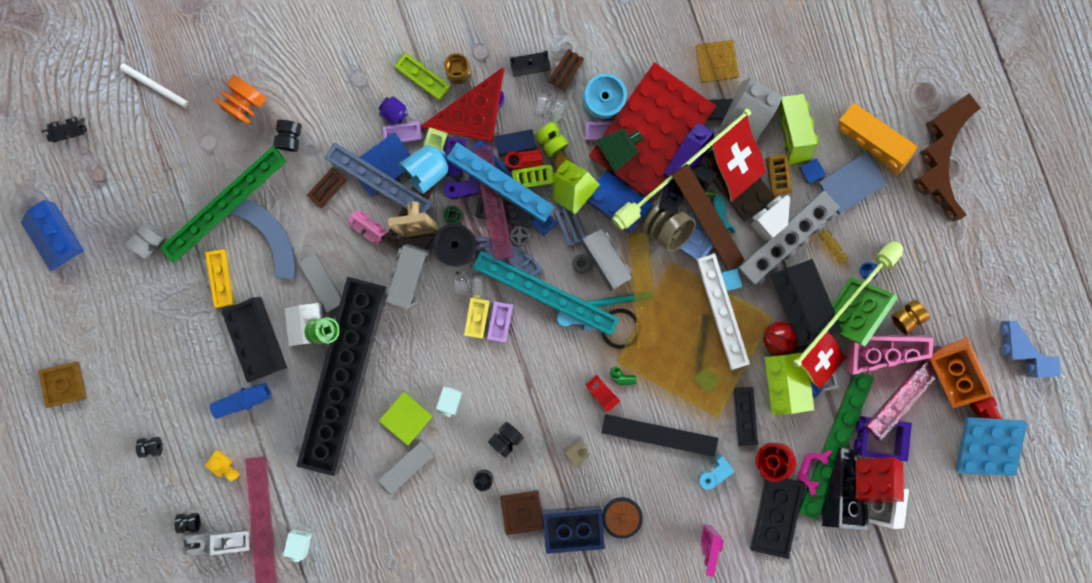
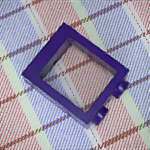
M860 416L856 423L858 435L854 441L856 454L874 458L894 457L900 461L908 462L912 423ZM870 423L897 426L894 454L867 451Z

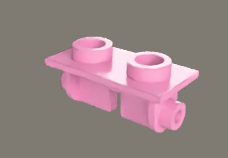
M357 210L350 214L349 226L360 234L364 229L367 230L364 237L373 244L379 245L383 240L381 237L388 233L383 225L371 220L365 212Z

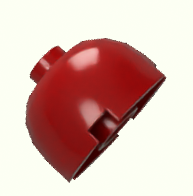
M771 442L765 444L757 451L755 465L760 470L761 476L770 482H780L789 478L794 473L796 458L793 451L787 445Z

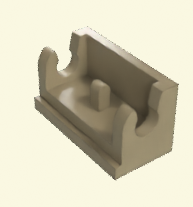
M579 437L564 448V453L575 469L589 457L588 449L582 450L585 446L582 437Z

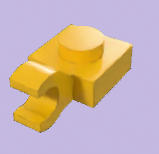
M216 450L205 464V467L218 477L225 475L227 479L233 481L237 480L240 476V473L230 466L233 460L220 450Z

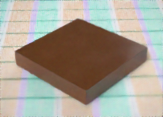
M539 490L500 496L506 535L544 529Z

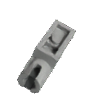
M224 530L183 535V554H208L211 556L248 551L249 530L231 532Z

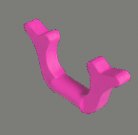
M831 450L821 454L809 453L805 455L801 468L798 471L799 479L808 486L812 496L816 495V488L820 483L810 481L807 478L810 464L813 460L819 459L827 465L828 458L832 454Z

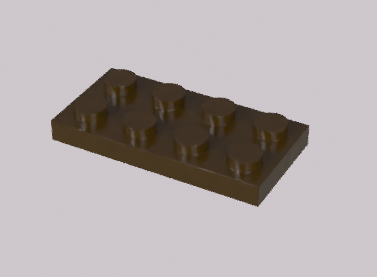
M713 150L700 160L701 164L718 173L713 182L743 221L749 219L775 199L769 188L759 178L731 202L728 187L717 166Z

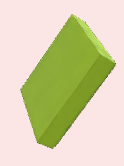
M404 391L379 422L409 446L432 419L433 415Z

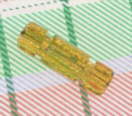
M825 230L820 233V239L823 242L825 241V246L833 257L836 256V261L840 265L845 263L849 259L845 252H842L843 249L835 238L831 237L830 231Z

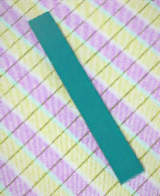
M480 251L472 267L609 336H612L620 319L483 251Z

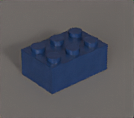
M600 505L543 510L546 554L605 549L602 509Z

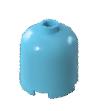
M426 145L400 162L399 167L403 173L407 172L412 178L409 182L419 193L422 192L424 194L447 174V155L442 149L438 150L431 145Z

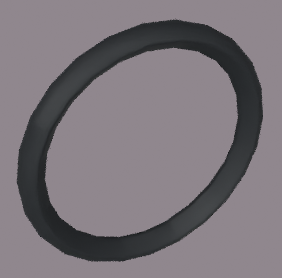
M627 309L610 311L609 314L611 315L615 313L630 315L636 322L637 333L635 338L625 345L612 343L606 334L601 332L603 339L608 345L617 349L631 347L636 343L641 333L639 319Z

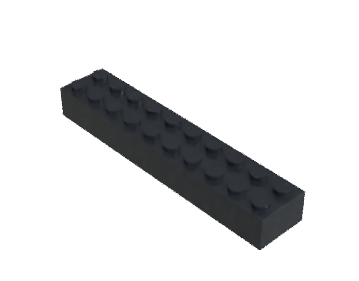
M351 277L346 279L335 320L339 325V336L335 341L329 343L296 467L331 476L337 475L340 471L386 299V286Z

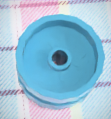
M606 73L593 77L585 87L582 95V102L586 112L593 118L600 120L612 118L625 105L627 98L626 88L623 82L615 75ZM602 94H605V95H604L605 98H608V99H603L601 95H602Z

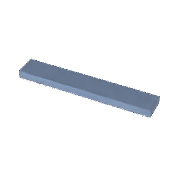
M335 142L325 156V159L407 210V203L411 202V205L412 202L420 204L419 213H427L432 205L431 201Z

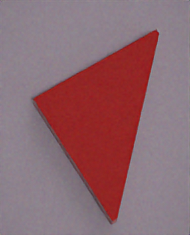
M505 68L499 69L421 125V128L429 130V127L449 134L492 142Z

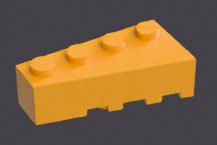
M855 103L850 106L838 122L837 127L840 132L853 139L896 176L912 160L918 148L917 145Z

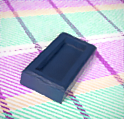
M532 129L495 136L499 156L507 155L512 151L522 152L536 149Z

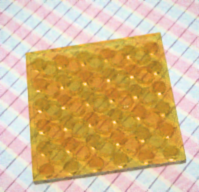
M672 261L669 263L616 361L716 418H719L746 367L743 366L730 370L701 277ZM727 292L748 359L750 360L773 316Z

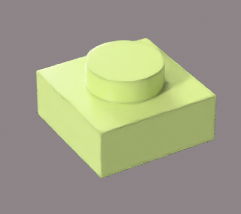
M429 127L424 146L431 145L438 150H443L448 133Z

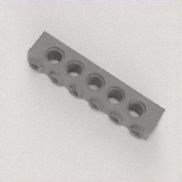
M825 190L820 192L788 221V226L775 237L767 240L736 269L751 286L756 283L760 285L767 279L765 276L770 271L773 273L781 266L779 262L784 258L786 260L795 253L794 249L798 245L802 247L809 241L808 236L812 232L814 234L819 232L823 228V222L826 220L829 222L837 215L835 211L840 208L839 205ZM814 210H818L820 212L819 219L814 217ZM800 222L806 224L807 229L805 232L800 230ZM786 235L792 237L793 242L791 245L786 243ZM773 247L779 251L777 258L771 254ZM758 260L764 262L765 268L763 270L757 268Z

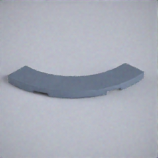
M245 199L230 214L246 219L265 236L274 256L275 277L295 279V255L293 254L291 241L286 231L270 212L260 205Z
M475 237L477 241L475 257H478L480 251H483L534 277L543 271L529 254L515 245L494 238ZM453 242L451 246L457 249L459 244L458 242Z

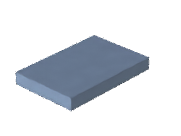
M868 152L863 153L818 182L822 191L825 190L839 205L840 208L836 211L838 215L887 184V181Z

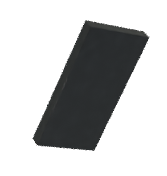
M765 479L750 545L751 551L789 559L805 486L804 482L791 479L770 482Z

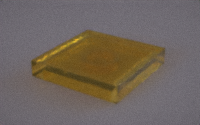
M734 40L698 44L695 46L701 83L736 79L739 77Z

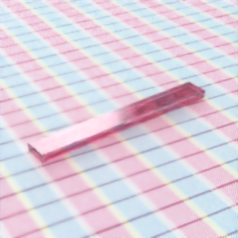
M266 456L246 458L256 583H277Z

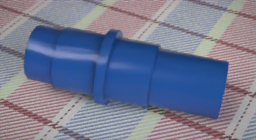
M266 383L254 385L246 389L241 388L239 392L212 402L210 404V411L215 419H219L245 409L250 410L253 406L271 399L270 388Z

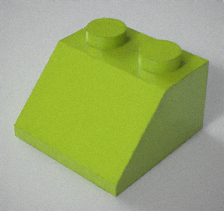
M565 160L554 173L552 200L573 214H576L600 184L588 171Z

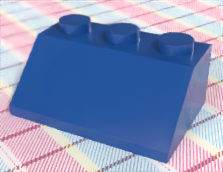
M607 170L597 181L600 184L586 202L612 221L614 214L627 202L638 204L644 197L634 192L632 188H629L627 184ZM647 201L640 207L641 217L627 229H623L626 233L630 234L652 206V203Z
M43 200L26 211L21 224L50 271H53L84 251L56 203Z

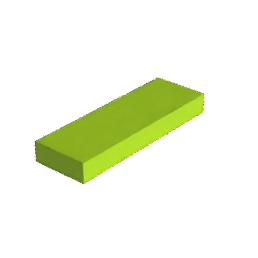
M406 52L394 66L397 71L439 102L451 88L450 84Z

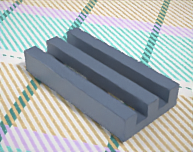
M562 207L554 211L568 247L581 242L585 238V234L577 215L571 212L581 236L580 238L575 233L567 209ZM562 212L574 238L573 241L570 240L561 219L560 213Z

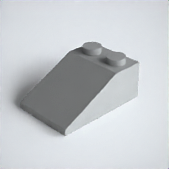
M752 78L742 81L718 132L721 133L741 116L743 110L747 108L751 112L748 120L756 142L775 114L783 96Z

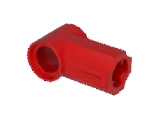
M541 150L512 151L505 157V166L509 171L543 165ZM510 158H516L519 163L512 166L508 161Z
M993 396L969 403L972 410L981 418L1003 419L996 408L997 402Z

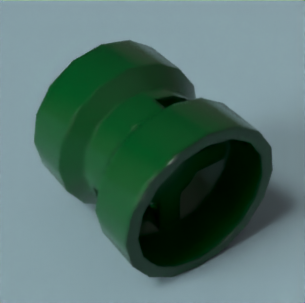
M451 205L445 208L443 218L447 224L462 223L464 216L457 206Z

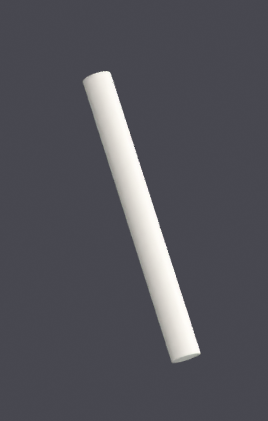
M121 64L120 70L180 106L184 108L188 106L189 102L126 64Z

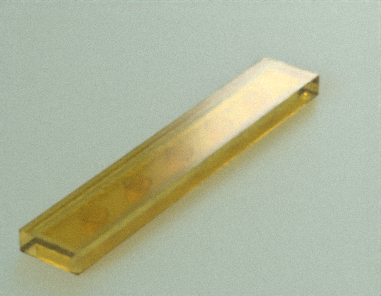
M646 232L629 234L638 347H658L649 235Z

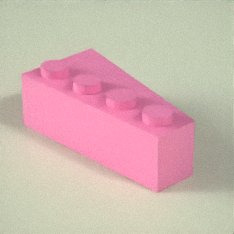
M873 334L865 347L848 340L846 371L854 375L863 371H872L886 366L891 367L900 363L932 358L934 338L926 335Z

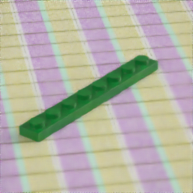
M272 146L160 247L171 262H176L287 162L276 147Z
M862 372L852 375L821 453H824L827 450H831L832 454L828 458L827 465L818 459L810 481H817L820 485L816 488L815 496L810 494L807 486L801 501L800 514L814 520L818 519L825 500L838 448L846 449L874 377Z

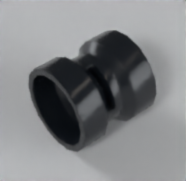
M152 437L150 440L146 438L138 439L135 447L137 456L139 458H144L148 455L153 457L160 456L162 453L161 438Z
M486 469L478 471L473 480L475 488L479 491L490 489L494 480L492 473Z
M184 513L177 514L174 522L176 533H185L186 531L197 533L201 524L199 513H191L189 516Z

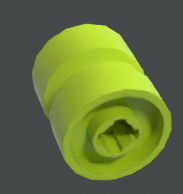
M550 122L534 134L539 144L544 145L543 150L549 158L555 156L569 145L564 135L559 134L560 129L555 122Z

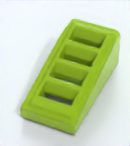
M551 165L511 171L512 178L519 183V174H522V185L526 188L550 186L554 183ZM535 172L538 174V182H536ZM527 173L530 174L531 183H528Z

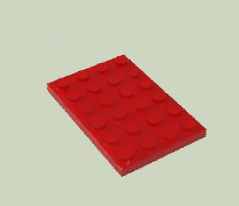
M654 62L602 136L604 137L625 129L628 135L638 130L644 139L635 145L639 152L614 175L643 196H648L666 179L664 172L686 136L698 123L703 125L716 105ZM595 146L588 157L613 174Z

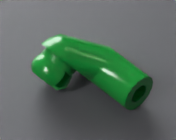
M616 366L611 369L610 377L617 385L636 384V375L625 376L620 368Z

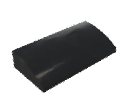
M253 297L221 311L247 383L287 368L261 297Z

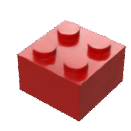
M894 457L856 459V498L865 503L904 502L903 462Z

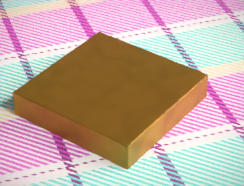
M79 362L38 370L46 408L87 399Z

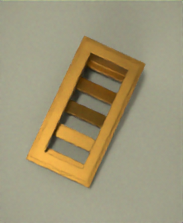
M787 154L766 158L772 194L776 196L792 193ZM781 161V165L774 166L773 162ZM774 170H783L781 173H774ZM784 177V180L775 181V178ZM785 184L786 188L776 189L777 185Z

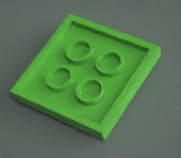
M850 277L832 304L835 314L839 312L863 284L862 281ZM867 284L838 318L842 332L837 333V335L865 347L898 297L893 293Z

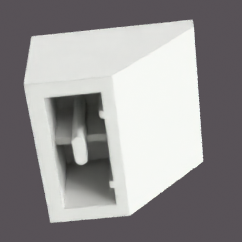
M788 195L783 198L778 196L766 205L768 207L767 210L764 208L752 217L754 221L750 225L764 242L772 239L788 226L790 197Z

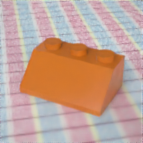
M968 337L948 343L935 352L932 358H929L953 408L992 397L991 386Z

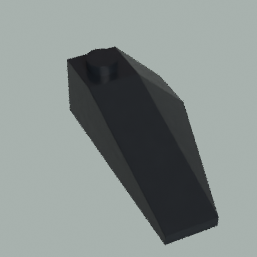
M838 448L823 503L822 526L868 530L867 504L856 498L857 454L855 450Z

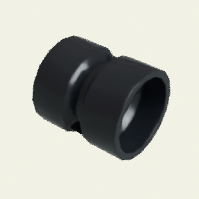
M277 120L276 132L279 134L274 136L273 146L284 151L298 152L300 141L296 137L301 134L302 124L289 120Z
M506 421L499 428V434L495 433L488 440V443L500 455L507 458L513 451V445L517 446L524 439V436Z

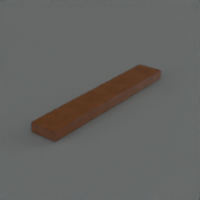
M685 164L670 174L726 269L730 270L745 259L689 164Z

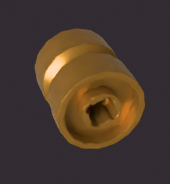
M453 53L446 58L444 68L448 79L454 84H463L468 81L471 70L467 58L460 53Z
M912 300L904 306V309H899L892 314L891 319L904 335H908L916 329V325L921 326L928 321L930 316L919 301Z

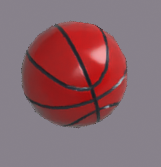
M774 322L765 329L763 343L772 354L786 355L795 349L797 337L790 324Z

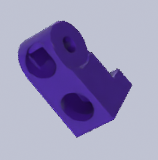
M469 175L470 180L447 182L444 186V192L450 199L481 195L480 184L478 180Z

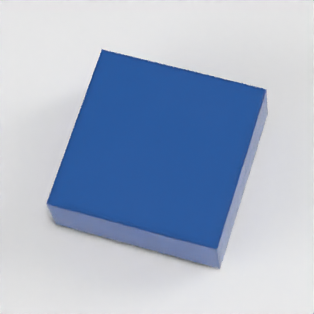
M817 158L799 168L807 184L826 175Z

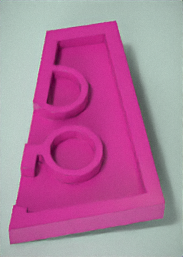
M704 524L701 549L702 554L705 555L706 576L715 577L719 551L722 552L724 541L712 525Z

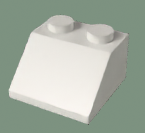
M322 303L284 308L289 346L312 344L306 339L304 330L309 321L325 318Z
M904 488V502H864L868 507V523L892 529L904 528L909 489Z

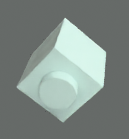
M444 386L436 408L440 410V414L451 417V414L455 415L463 391Z
M295 529L290 531L283 556L289 557L288 559L294 562L303 560L307 556L312 533Z

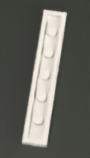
M712 254L698 258L696 263L730 370L750 365L716 255Z

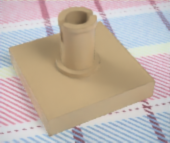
M411 202L407 203V216L388 219V226L403 238L433 234L439 230V225L426 213H419L420 204L418 202H412V205Z

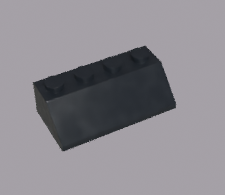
M810 259L770 275L789 324L796 333L799 347L812 343L836 315L814 260ZM838 319L828 330L831 335L842 332Z

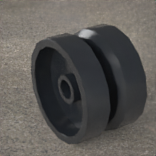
M448 224L439 229L434 237V253L441 262L448 266H465L476 255L477 241L470 229L464 225ZM453 242H458L459 246L457 249L451 246Z

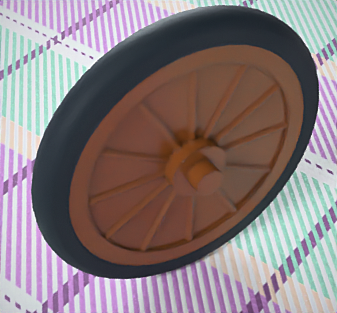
M615 498L603 510V526L610 535L616 538H629L635 535L641 528L643 522L641 508L635 501L629 498Z

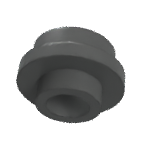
M579 254L574 257L572 267L578 273H586L591 267V260L588 256ZM581 260L585 262V266L582 268L578 266V262Z

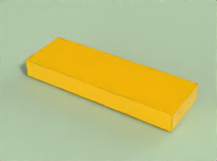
M226 249L205 252L214 308L234 306L235 302Z

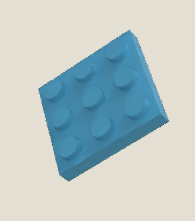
M966 417L955 470L958 473L1016 476L1027 423L1024 420Z

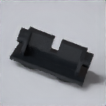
M77 116L65 119L66 123L59 124L58 121L46 125L47 128L41 132H48L46 135L47 140L55 143L68 139L65 132H68L69 137L73 138L84 135L87 132V128L81 124V121L85 120V118L77 119Z

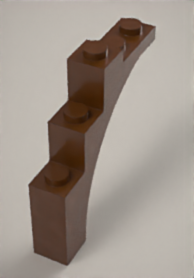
M970 93L960 98L926 123L928 131L937 140L919 152L922 155L923 162L929 165L930 168L913 180L915 188L919 193L924 196L932 193L933 200L941 205L945 216L953 222L961 220L967 214L955 200L949 176L951 150L963 125L973 114L981 109Z

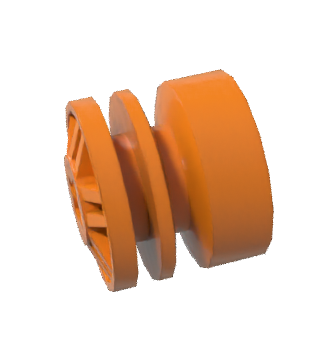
M232 74L226 83L227 87L232 90L229 94L221 90L220 94L225 96L226 100L222 101L216 97L214 101L234 119L249 125L251 120L244 116L247 112L254 117L256 114L250 109V106L253 105L261 108L267 98L241 78Z

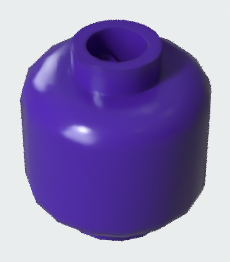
M394 96L386 97L378 108L380 110L379 116L391 125L397 122L401 124L407 116L404 113L406 105Z

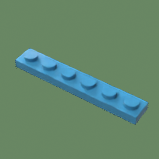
M458 142L446 158L448 162L543 224L555 207Z

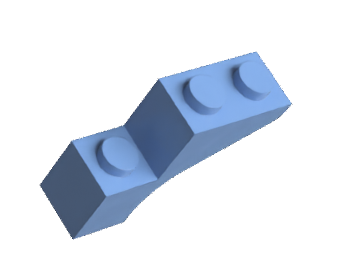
M1001 321L1000 335L1003 341L1001 352L1004 359H1027L1026 371L1028 377L1061 376L1059 357L1045 356L1039 353L1017 321Z

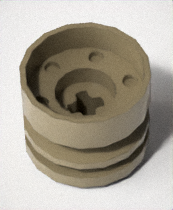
M658 204L648 215L644 223V231L654 240H658V243L666 250L674 252L682 247L690 238L695 229L696 221L686 212H681L680 208L676 214L659 208Z

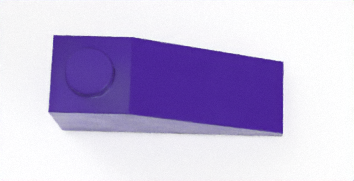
M698 123L682 142L665 170L664 176L670 177V174L678 170L714 139V131ZM712 146L689 165L691 169L700 162Z

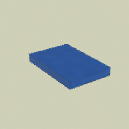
M394 132L359 158L396 180L404 174L399 167V163L411 154ZM359 180L370 197L378 192Z

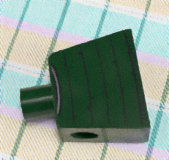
M621 129L597 139L594 144L613 174H615L639 152L635 145L644 139L638 130L628 135L625 129Z

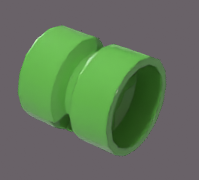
M328 317L309 321L304 330L306 339L312 344L332 343L337 339L340 332L337 322Z

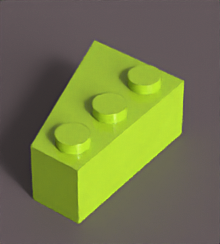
M804 94L782 97L778 106L781 131L784 130L787 140L783 144L784 148H788L789 165L809 163L819 143L818 135L814 134L813 130L814 120L809 115V102L805 100Z

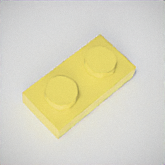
M477 298L470 299L465 336L484 338L490 301Z

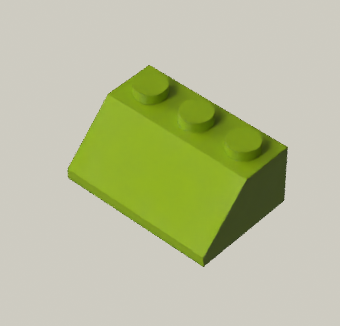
M803 352L765 357L772 415L794 414L815 410L811 379L802 366L797 368L792 364Z

